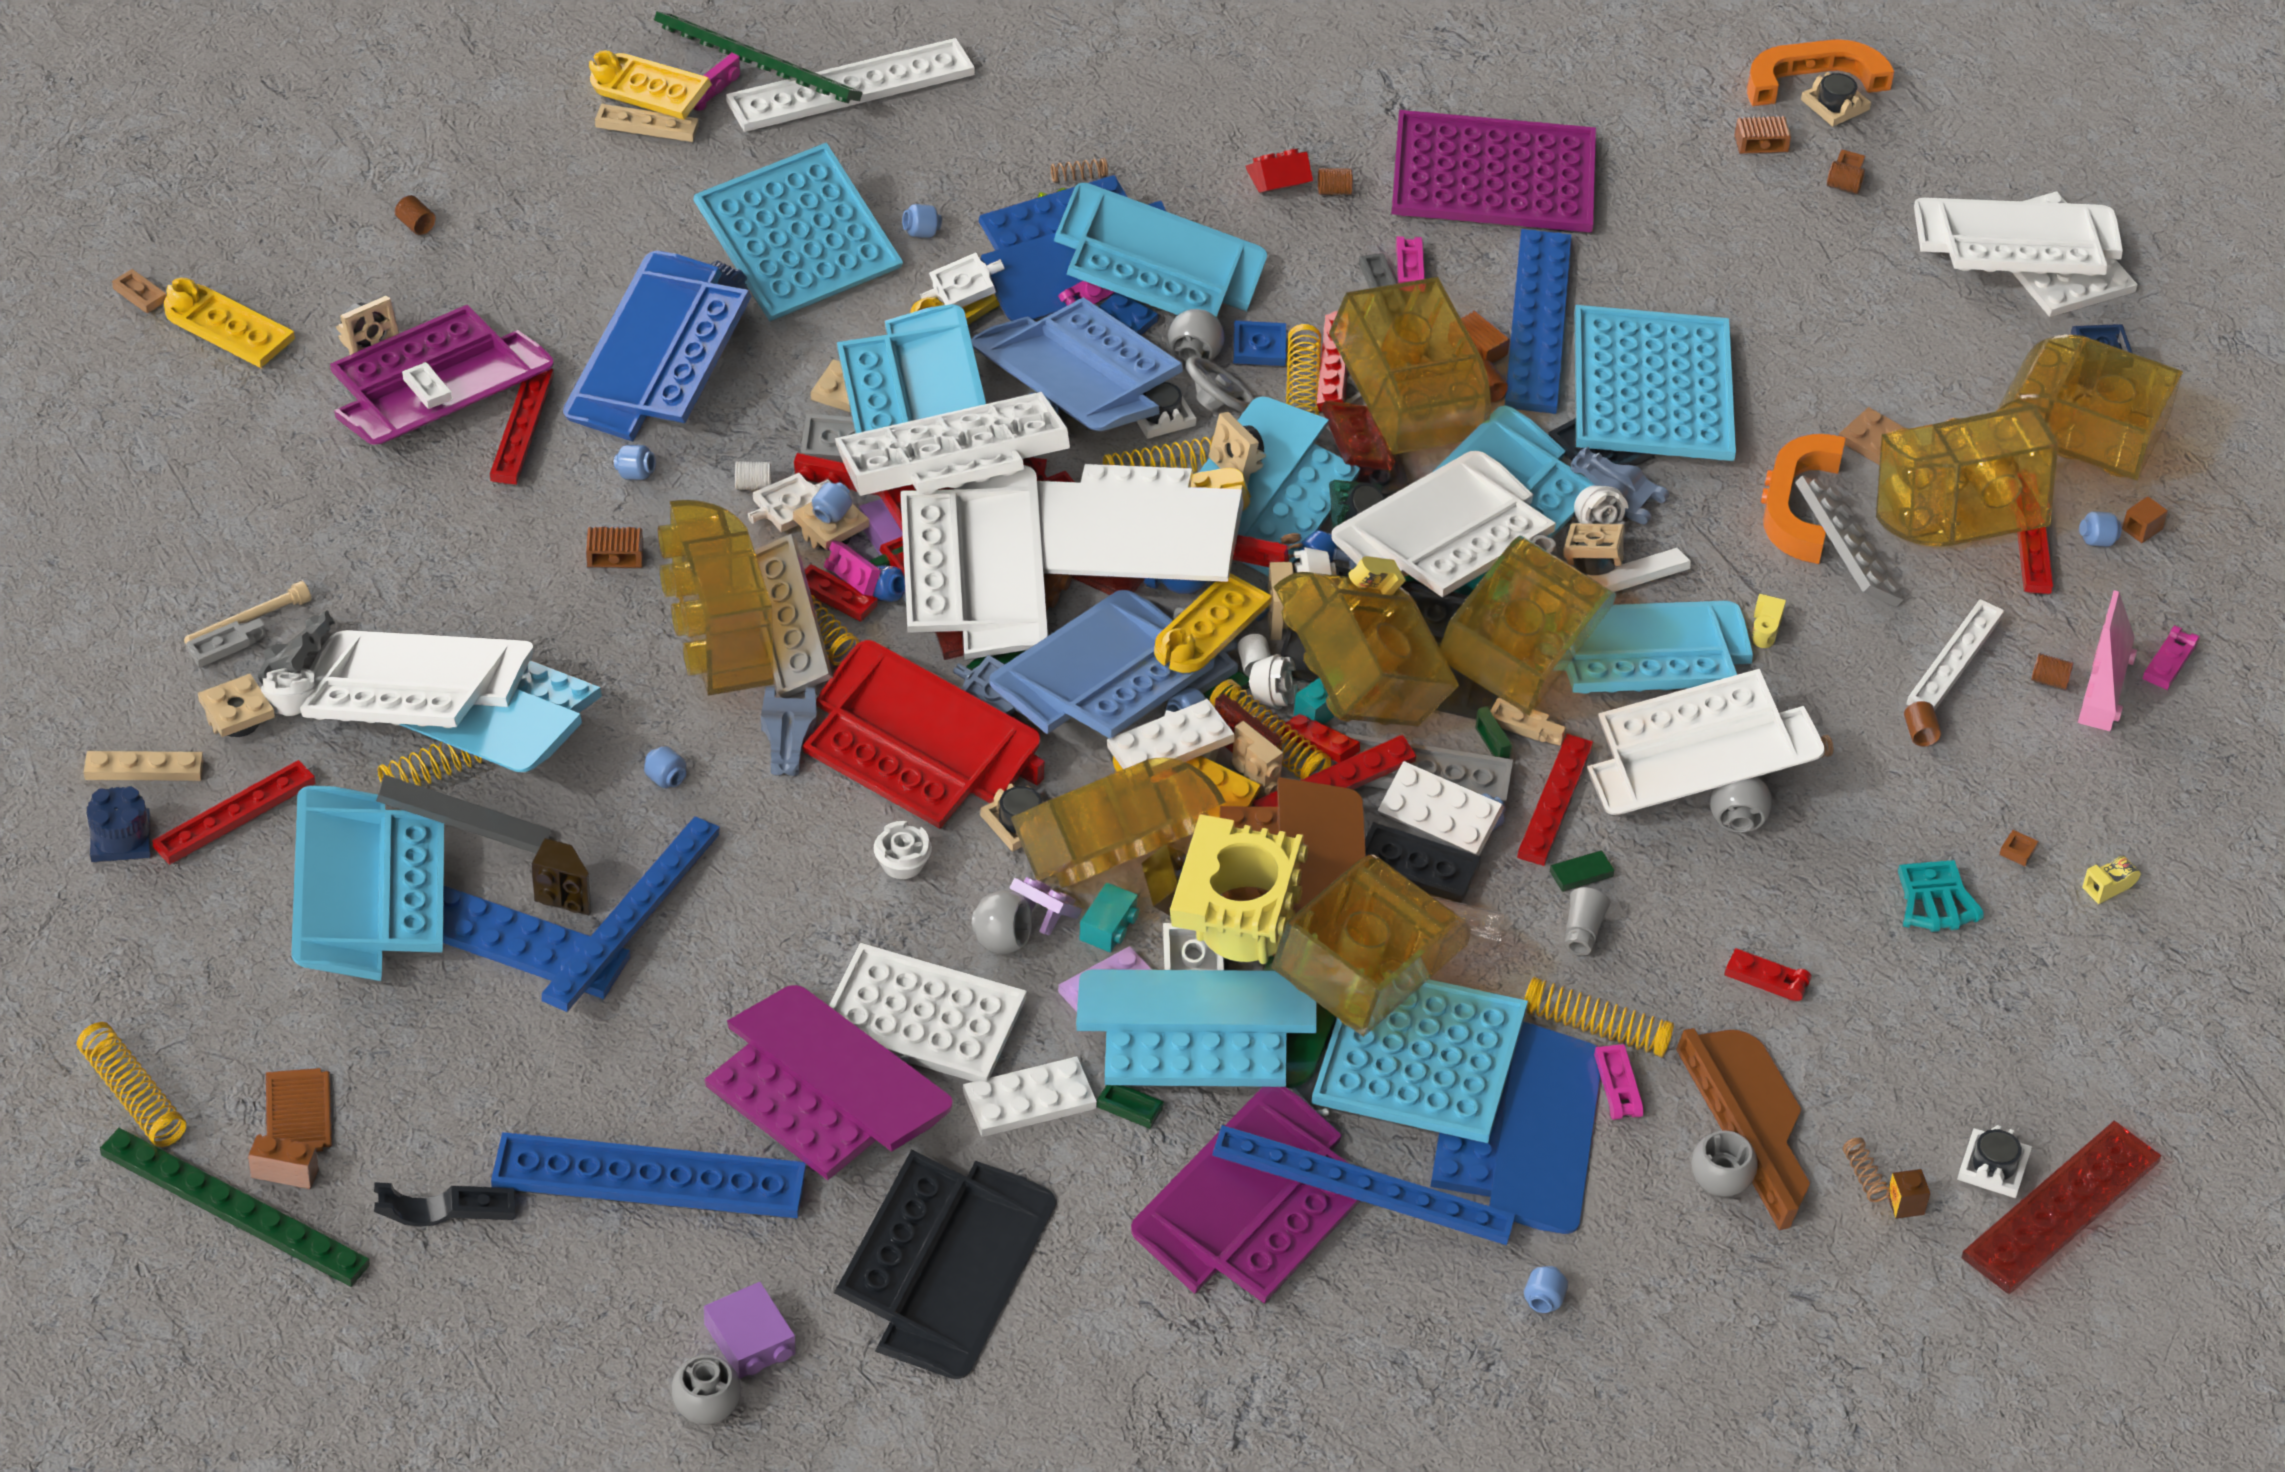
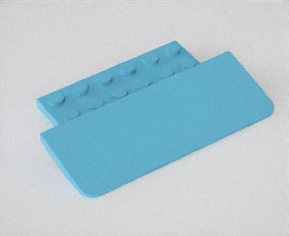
M1079 183L1075 186L1054 238L1055 242L1076 249L1067 275L1174 313L1175 315L1190 309H1202L1217 317L1222 303L1247 312L1267 259V252L1259 245L1089 183Z
M950 304L929 307L886 320L885 329L887 335L837 342V350L855 434L986 404L965 313L958 305Z
M1258 397L1249 404L1237 420L1242 426L1251 425L1258 430L1262 437L1264 453L1266 454V457L1261 461L1263 467L1250 474L1247 485L1251 495L1250 504L1242 511L1238 535L1281 544L1280 539L1282 536L1299 533L1302 537L1300 541L1284 545L1298 544L1314 531H1318L1342 496L1358 477L1361 468L1315 444L1327 427L1329 419L1269 397ZM1209 458L1199 472L1220 468ZM1299 547L1289 549L1288 554H1294V551H1299ZM1293 557L1289 559V562L1295 563L1298 558ZM1242 562L1269 577V567Z
M1509 406L1498 407L1435 469L1441 468L1470 451H1480L1502 464L1533 494L1532 503L1529 506L1556 523L1555 531L1546 536L1548 538H1553L1575 515L1574 504L1578 495L1585 488L1594 486L1588 478L1580 473H1574L1571 471V467L1560 461L1565 454V450L1531 419ZM1528 547L1498 564L1497 567L1515 577L1524 567Z
M1731 601L1567 606L1551 612H1547L1543 607L1531 608L1525 613V623L1535 672L1566 671L1573 693L1587 694L1605 691L1614 693L1632 690L1641 692L1658 689L1668 691L1692 688L1737 675L1733 664H1752L1753 653L1745 620L1740 607Z
M530 660L508 707L473 705L459 725L452 728L413 724L399 725L515 772H527L551 757L582 724L580 712L601 698L602 694L600 687Z
M307 786L302 788L297 795L291 951L294 962L304 968L381 981L382 951L442 952L444 823L403 810H385V804L376 801L377 794L332 786Z
M1087 970L1079 977L1076 1030L1106 1031L1105 1085L1286 1087V1033H1316L1315 976L1285 975L1284 971Z

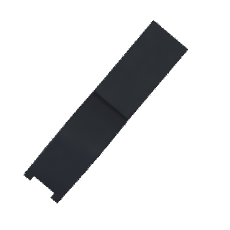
M374 1182V1192L378 1194V1202L374 1203V1212L404 1225L416 1227L434 1226L446 1222L450 1218L514 1220V1188L451 1185L445 1192L437 1196L412 1198L396 1191L392 1183Z

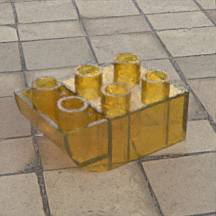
M1439 277L1346 292L1329 334L1392 455L1463 442L1480 424L1489 422L1491 412L1490 387L1482 357Z
M2058 335L2049 337L2037 343L2027 353L1991 418L1988 427L2005 433L2012 440L2028 441L2053 450L2062 458L2078 459L2098 466L2112 476L2138 480L2171 416L2183 371L2085 336Z
M2035 404L2011 409L2003 408L1991 413L1961 419L1952 418L1941 423L1911 429L1902 428L1891 433L1882 434L1876 518L1892 534L1909 542L1926 546H1953L2050 526L2059 442Z
M696 500L669 501L670 524L658 526V540L663 559L672 558V563L660 565L659 574L664 597L675 596V598L679 599V603L671 604V616L675 634L677 637L686 635L691 638V642L683 643V656L688 676L701 674L708 696L773 685L772 604L746 526L733 513L715 504Z
M1519 535L1507 546L1451 618L1436 657L1530 716L1611 609L1616 594L1528 538Z
M1314 572L1291 574L1273 587L1284 607L1281 611L1284 622L1297 632L1306 650L1304 661L1308 668L1320 677L1328 693L1326 698L1327 706L1340 720L1418 727L1459 686L1414 599L1403 588L1400 587L1393 595H1385L1377 589H1361L1349 577Z
M1151 758L1048 800L1011 817V820L1036 880L1040 881L1056 874L1061 888H1064L1163 847L1165 844L1193 834L1200 814L1209 816L1207 810L1226 802L1213 781L1193 765L1173 758Z
M1368 855L1352 865L1286 922L1271 968L1291 982L1298 990L1307 994L1339 1018L1343 1024L1365 1037L1468 945L1471 926L1376 855Z

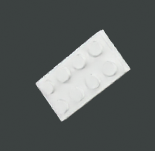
M1206 699L1114 736L1111 739L1109 738L1107 739V748L1134 783L1235 741L1232 730L1210 701Z
M1403 761L1377 811L1381 815L1460 850L1479 856L1504 806L1499 802Z
M1078 1057L988 1078L987 1082L978 1080L963 1084V1093L981 1137L1096 1109L1097 1101Z

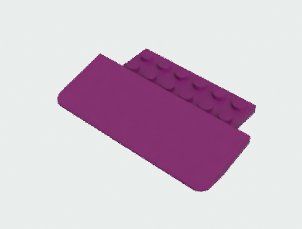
M467 304L330 363L331 372L357 399V401L334 410L335 418L367 443L382 444L551 369L554 365L553 358L539 344L519 330L499 337ZM425 362L448 387L452 395V400L430 409L423 404L403 380L402 371Z
M798 985L787 986L727 1020L728 1028L748 1044L704 1079L708 1089L826 1180L831 1179L876 1140L892 1152L933 1127L953 1107L950 1095L806 988Z
M1262 1087L1225 1125L1348 1163L1332 1151L1340 1142L1342 1135L1302 1098L1286 1087ZM1218 1132L1133 1219L1131 1233L1136 1241L1194 1294L1217 1271H1220L1265 1304L1357 1206L1360 1200L1212 1156L1219 1135Z

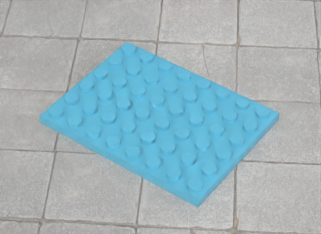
M1584 305L1575 306L1576 447L1734 461L1736 447L1729 318Z

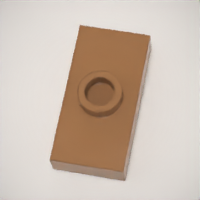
M133 269L112 281L115 291L145 313H149L164 304V300L167 297L165 292Z

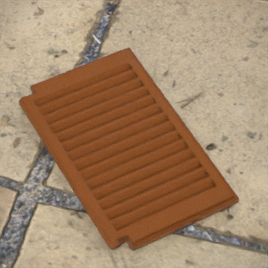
M321 1068L266 1072V1126L268 1137L273 1136L274 1139L279 1137L280 1140L284 1138L286 1141L291 1140L292 1142H303V1144H314L316 1152L323 1151V1147L332 1146L329 1071L321 1072Z

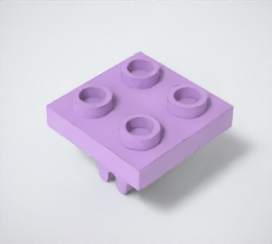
M1027 876L1024 881L1014 878L1010 889L1024 896L1030 905L1031 912L1036 903L1048 908L1039 931L1048 936L1061 915L1078 919L1082 908L1074 905L1076 899L1062 892L1059 893L1052 890L1051 886L1039 880H1034Z

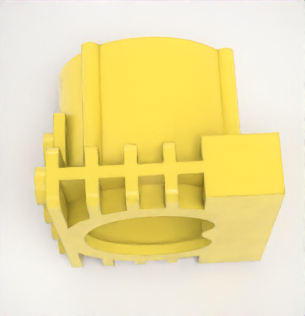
M1200 814L1170 908L1172 927L1196 931L1198 941L1204 940L1211 950L1229 960L1240 962L1259 960L1261 964H1266L1268 957L1278 952L1287 943L1293 931L1295 919L1293 907L1295 903H1300L1302 896V886H1298L1301 878L1299 866L1301 862H1306L1308 845H1304L1303 835L1297 834L1296 838L1287 837L1286 832L1279 831V834L1275 835L1270 834L1269 829L1262 828L1261 832L1253 831L1252 826L1245 825L1244 829L1236 828L1234 820ZM1239 887H1257L1269 891L1265 895L1249 901H1234L1220 895L1228 890Z

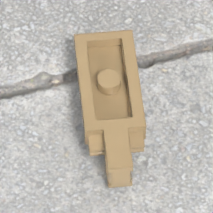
M1497 698L1490 711L1501 729L1540 742L1547 741L1561 746L1565 738L1566 727L1556 724L1553 720L1549 719L1548 714L1501 698Z

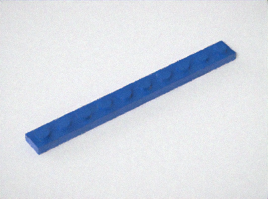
M694 816L542 992V1002L568 1012L719 836L720 827Z
M1221 1125L1212 1154L1215 1157L1507 1245L1515 1214L1224 1125Z

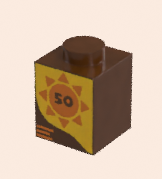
M1922 1169L1892 1173L1889 1184L1890 1193L1887 1197L1895 1219L1925 1215L1930 1190Z

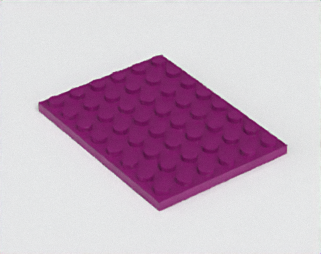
M1399 110L1391 214L1592 232L1596 127Z

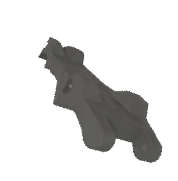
M328 610L323 611L320 616L314 615L305 620L306 628L287 644H275L264 651L265 662L258 673V679L262 684L263 678L267 679L268 672L286 668L290 673L297 672L302 669L306 656L321 651L322 635L331 630L329 625L335 624Z

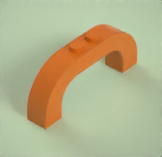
M1835 39L1781 45L1763 51L1754 59L1750 68L1747 95L1752 106L1775 104L1779 87L1776 79L1785 76L1828 71H1843L1856 76L1863 83L1867 93L1891 90L1894 70L1886 57L1880 52L1855 41Z
M1811 434L1798 437L1782 447L1777 454L1773 471H1767L1765 486H1769V489H1763L1761 503L1766 504L1763 515L1764 530L1777 548L1796 559L1819 564L1826 532L1822 526L1804 522L1795 517L1790 511L1788 501L1793 480L1799 474L1810 470L1838 474L1846 437L1830 434Z

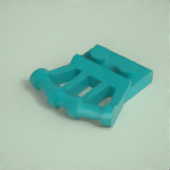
M1955 860L1899 865L1898 875L1905 893L1904 899H1907L1902 927L1910 928L1911 925L1929 929L1931 932H1938L1941 928L1959 930L1960 926L1971 921L1978 922L1983 920L1984 912L1980 905L1965 890ZM1952 896H1955L1967 911L1958 915ZM1941 897L1947 914L1946 917H1939L1933 898ZM1916 899H1922L1927 917L1913 914Z

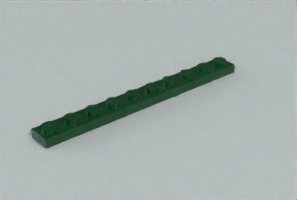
M656 11L654 21L661 23L662 29L671 32L681 31L680 36L690 40H695L696 37L700 39L699 44L710 48H714V45L720 47L719 52L723 54L735 53L739 55L740 61L752 64V61L757 62V67L762 70L771 72L774 69L777 71V76L789 80L791 77L796 78L797 84L809 88L810 85L816 87V92L824 95L835 94V99L849 104L850 100H861L862 91L673 14Z
M120 1127L100 1147L101 1156L350 1287L355 1284L370 1266L368 1257Z

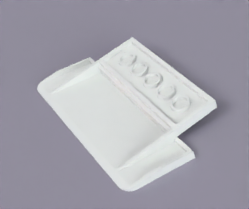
M1919 198L1915 200L1914 211L1920 251L1950 253L1954 269L1962 271L1976 269L1987 272L2001 270L2012 273L2026 271L2037 274L2051 272L2063 275L2076 273L2096 276L2098 274L2106 275L2107 263L2105 259L2121 260L2123 249L2118 222L2114 210L2105 205Z
M1470 451L1336 526L1332 530L1331 536L1334 543L1357 565L1364 556L1395 560L1404 577L1411 575L1429 589L1444 597L1529 547L1530 542L1535 536H1548L1553 533L1556 523L1529 506L1532 503L1533 494L1502 464L1483 452Z
M1023 465L1024 470H1019L1014 475L993 476L984 482L971 481L964 483L961 487L952 490H937L932 494H918L917 491H901L908 633L963 631L964 660L1028 650L1047 637L1037 477L1035 471L1029 466Z
M350 630L339 631L331 635L321 647V651L318 652L310 668L314 672V680L318 683V686L300 707L302 717L318 720L337 719L341 721H366L367 723L382 722L394 725L413 724L418 726H443L444 728L457 727L473 705L508 707L533 655V645L528 641Z
M1760 669L1599 713V721L1614 759L1590 765L1587 768L1604 810L1611 815H1620L1821 758L1825 751L1817 729L1805 707L1802 706L1779 713Z

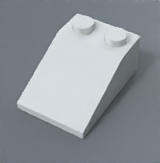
M1163 923L1164 970H1224L1223 957L1211 950L1204 940L1198 941L1196 931L1172 927L1171 923Z

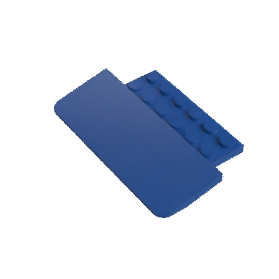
M1115 175L1089 182V184L1127 197ZM1075 187L985 213L979 217L978 222L995 251L982 254L980 261L987 266L999 259L1001 260L1005 270L992 274L991 281L996 291L994 294L1010 321L1027 316L1034 320L1057 312L1067 306L1065 302H1061L1058 295L1083 281L1067 275L1076 249L1054 241ZM1162 201L1147 204L1166 211ZM1077 295L1073 296L1076 301L1079 300Z
M653 251L647 254L564 405L563 413L565 417L574 423L632 442L646 416L686 423L752 297L749 290L717 284L722 275L719 267L664 251Z
M1523 1021L1489 1142L1484 1143L1439 1132L1430 1187L1491 1197L1490 1207L1515 1214L1513 1222L1528 1227L1561 1234H1570L1576 1231L1580 1224L1600 1073L1594 1056L1597 1046L1590 1042Z

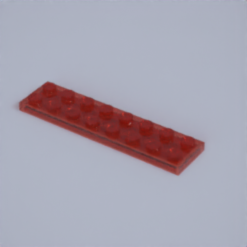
M2114 1120L1963 1250L1961 1258L2010 1295L2159 1164L2162 1155Z

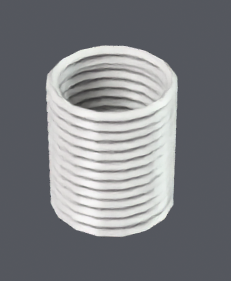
M736 461V490H760L771 485L770 461L761 463L757 461Z
M1250 634L1243 637L1238 643L1243 672L1250 678L1254 663L1271 656L1267 639L1260 634Z

